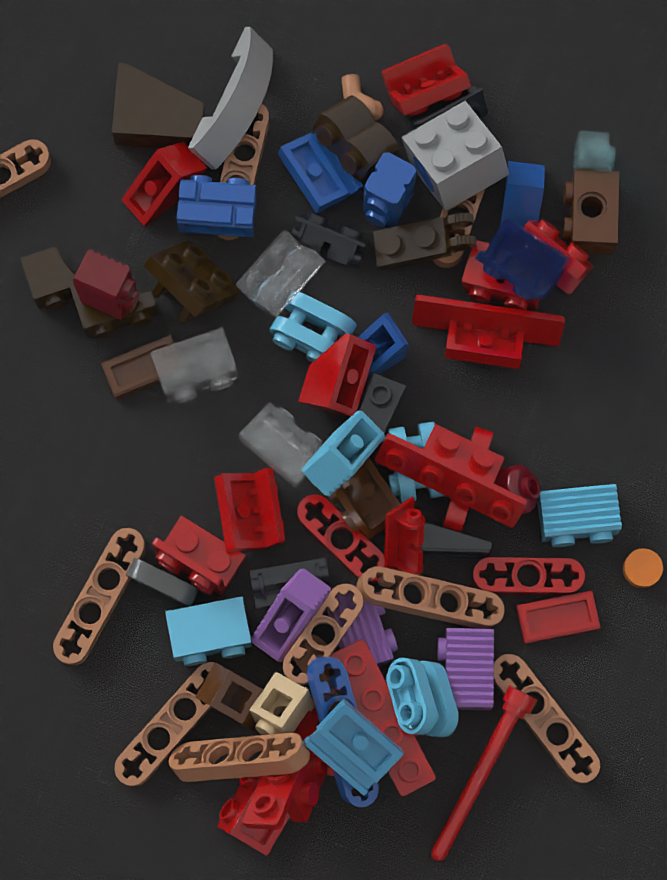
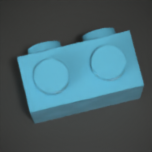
M243 597L165 611L173 657L176 662L183 661L184 666L207 662L206 656L222 653L223 659L245 655V648L252 647Z

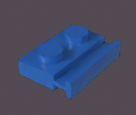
M309 133L281 146L277 153L316 213L345 200L349 195L359 193L363 187L360 181L342 168L337 155L320 144L315 133Z

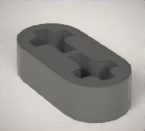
M137 558L133 559L126 573L127 577L188 607H191L199 591L196 587Z

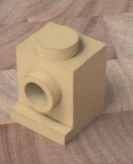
M275 672L249 710L257 723L255 729L262 735L293 733L308 711L311 712L315 705L308 689Z

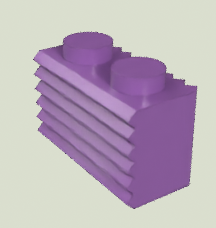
M299 569L280 590L281 592L277 595L274 603L270 606L271 608L267 611L264 619L260 622L261 624L251 637L254 645L276 661H283L331 592L328 585L306 569Z
M350 593L345 597L338 595L335 598L339 602V606L333 615L327 610L328 616L333 618L340 627H343L346 623L339 620L343 611L346 608L352 611L356 608L352 603L354 596ZM363 601L362 611L339 643V649L341 650L363 639L378 667L393 662L392 652L398 651V647L391 628L384 630L379 616L386 614L385 609Z
M447 628L445 638H438L437 657L438 661H445V671L457 710H492L494 704V629Z

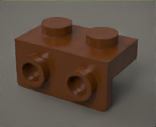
M370 457L367 458L349 480H346L344 484L329 496L335 504L341 501L346 509L341 515L354 533L360 529L369 539L386 528V514L401 504Z

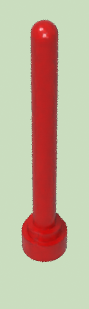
M510 685L502 698L505 701L502 709L505 711L431 850V856L435 861H443L446 858L518 719H523L526 713L530 714L537 702L535 698Z

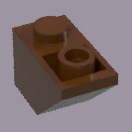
M214 663L196 698L260 734L255 729L257 723L249 709L263 689Z

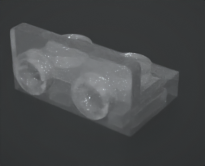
M282 231L240 278L236 286L259 309L277 317L325 263V260L316 251L302 246L289 232Z
M223 328L151 351L167 402L173 400L176 403L190 401L197 397V392L211 388L212 391L223 390L233 384L232 380L238 378L237 368Z
M269 402L239 433L238 439L296 488L306 478L302 472V467L319 450L323 442L311 432L305 433L295 424L294 417L287 410L281 407L277 409Z

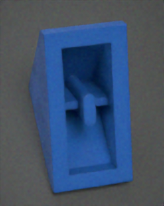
M508 161L507 167L510 175L506 176L499 233L521 235L519 232L528 221H539L544 192L545 166Z
M388 313L383 314L358 337L377 345L366 382H368L372 372L379 375L407 357L409 343Z

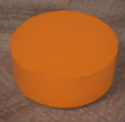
M641 548L633 551L623 564L625 579L637 588L651 587L660 579L663 572L661 558L650 549Z

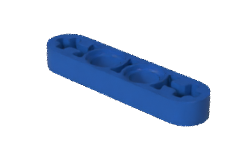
M328 656L314 659L308 666L307 680L319 723L328 715L330 706L337 701H342L343 698L357 709L344 664L339 659ZM324 665L327 668L334 669L335 674L329 677L330 685L334 690H341V694H331L325 698L323 697L324 693H331L328 682L319 679V675L324 672ZM333 770L339 793L345 802L357 807H367L375 801L379 792L378 782H375L368 789V793L365 796L362 795L360 797L352 794L351 789L354 787Z

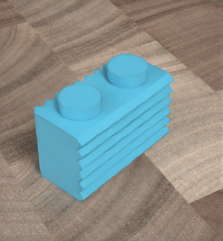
M358 410L332 433L329 439L302 467L303 474L324 495L330 496L357 472L385 438L384 432L363 411Z
M616 484L540 491L537 506L542 542L551 541L552 547L571 546L575 544L574 539L587 537L590 538V543L610 542L613 540L612 535H617L622 529Z

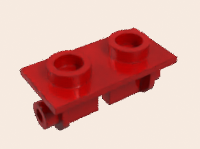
M413 497L394 507L386 514L384 567L419 575L423 571V550L418 547L423 545L425 518L421 515L420 510L414 509Z

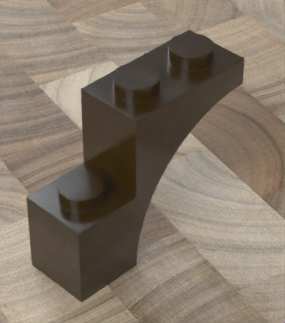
M57 247L20 258L38 309H58L66 305L67 300L74 298L87 338L95 336V339H104L114 335L118 328L127 325L140 327L150 323L152 317L159 315L151 291L140 294L134 310L131 313L126 311L122 320L80 302L76 287L73 285L75 275L62 260Z

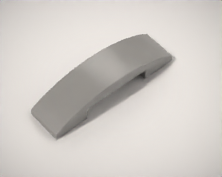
M245 27L231 56L237 62V66L213 116L202 117L188 147L210 169H217L240 142L254 120L269 85L273 66V49L251 27Z

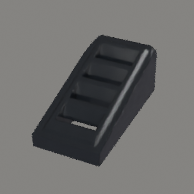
M425 522L423 545L418 548L423 550V557L487 558L491 552V542Z

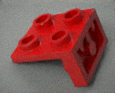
M182 515L164 542L155 538L152 543L157 554L155 558L160 561L158 563L160 566L176 576L181 571L184 572L192 581L191 585L208 596H211L213 591L222 596L246 559V555L240 551L226 552L224 541Z

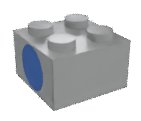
M466 101L402 137L410 164L415 166L416 173L445 211L510 175L502 146Z

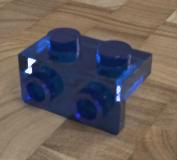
M511 218L504 219L487 250L479 251L475 258L484 264L482 268L484 272L498 280L506 279L515 285L513 291L529 301L549 297L571 260L570 257Z

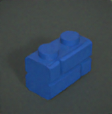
M389 152L382 154L375 166V172L371 173L364 186L363 211L366 214L365 218L378 227H385V225L390 228L396 227L403 215L404 208H407L414 195L417 172L414 165Z
M193 175L190 177V180H181L177 209L179 232L253 237L257 203L256 185H249L250 182L242 178H230L227 180V183L212 182V178L204 175Z

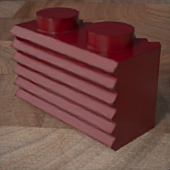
M93 249L87 250L73 279V285L76 287L79 300L88 306L122 320L126 311L131 313L138 302L140 292L136 290L137 281L133 280L128 264L122 266L121 261L115 263L114 258L108 260L107 255L101 257L100 252L94 254Z

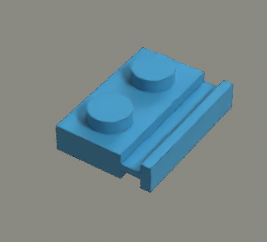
M344 698L317 726L315 732L304 740L305 746L364 796L368 793V789L375 782L377 783L404 755L401 747Z

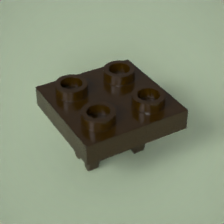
M190 240L150 255L143 265L158 280L152 294L158 299L162 294L167 295L170 292L184 306L178 317L182 324H185L188 319L192 321L194 318L234 301L241 292L233 283L231 276L224 270L219 269L207 257L205 251Z

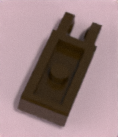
M458 213L448 215L445 218L442 216L373 231L377 267L381 270H387L452 256V253L473 249L477 246L475 236L462 235L450 238L449 234L451 230L473 225V214Z

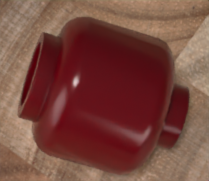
M514 465L500 468L494 484L528 501L522 514L529 513L535 508L541 488L538 479L527 467Z

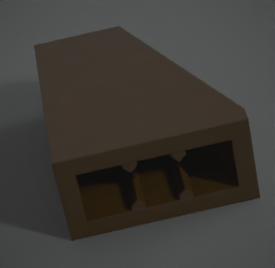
M118 63L112 125L115 145L164 148L184 141L189 147L202 117H211L205 115L204 103L126 63Z

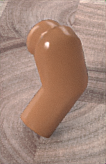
M349 74L343 76L341 80L344 99L350 95L357 97L367 106L375 121L379 120L383 114L382 104L361 93L358 75Z

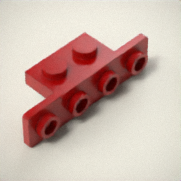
M416 295L412 324L415 326L448 330L445 358L515 369L520 368L523 342L559 346L565 323V317L560 315L425 295Z
M437 424L434 425L423 449L388 433L375 458L376 462L509 527L516 525L528 502L525 498L494 484L505 457Z
M360 639L331 654L330 657L339 659L347 670L358 711L403 750L404 755L388 770L399 795L406 796L434 781L435 774L415 738L419 735L405 733L398 724L387 681H385L365 641Z
M315 707L311 712L308 711L293 732L298 734L303 741L308 736L310 737L320 724ZM309 749L310 758L307 764L297 772L261 776L243 818L245 827L278 830L282 827L287 812L293 822H307L313 806L318 802L319 791L325 775H327V764Z

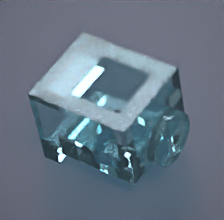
M579 131L574 149V170L611 171L615 162V146H609V133Z

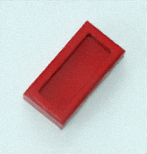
M593 591L516 606L524 644L596 631L601 628Z

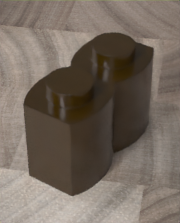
M353 95L322 112L313 126L320 144L336 154L342 168L360 182L369 177L372 172H375V166L383 153L389 152L396 155L400 149L392 134L383 125L376 122L367 106Z

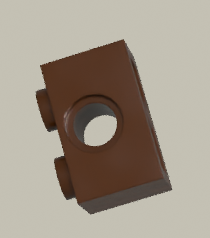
M575 169L571 182H565L563 201L564 204H570V217H564L562 237L569 240V245L574 243L586 253L613 254L618 243L619 172ZM592 206L598 211L599 216L594 218L587 217L583 214L581 208Z

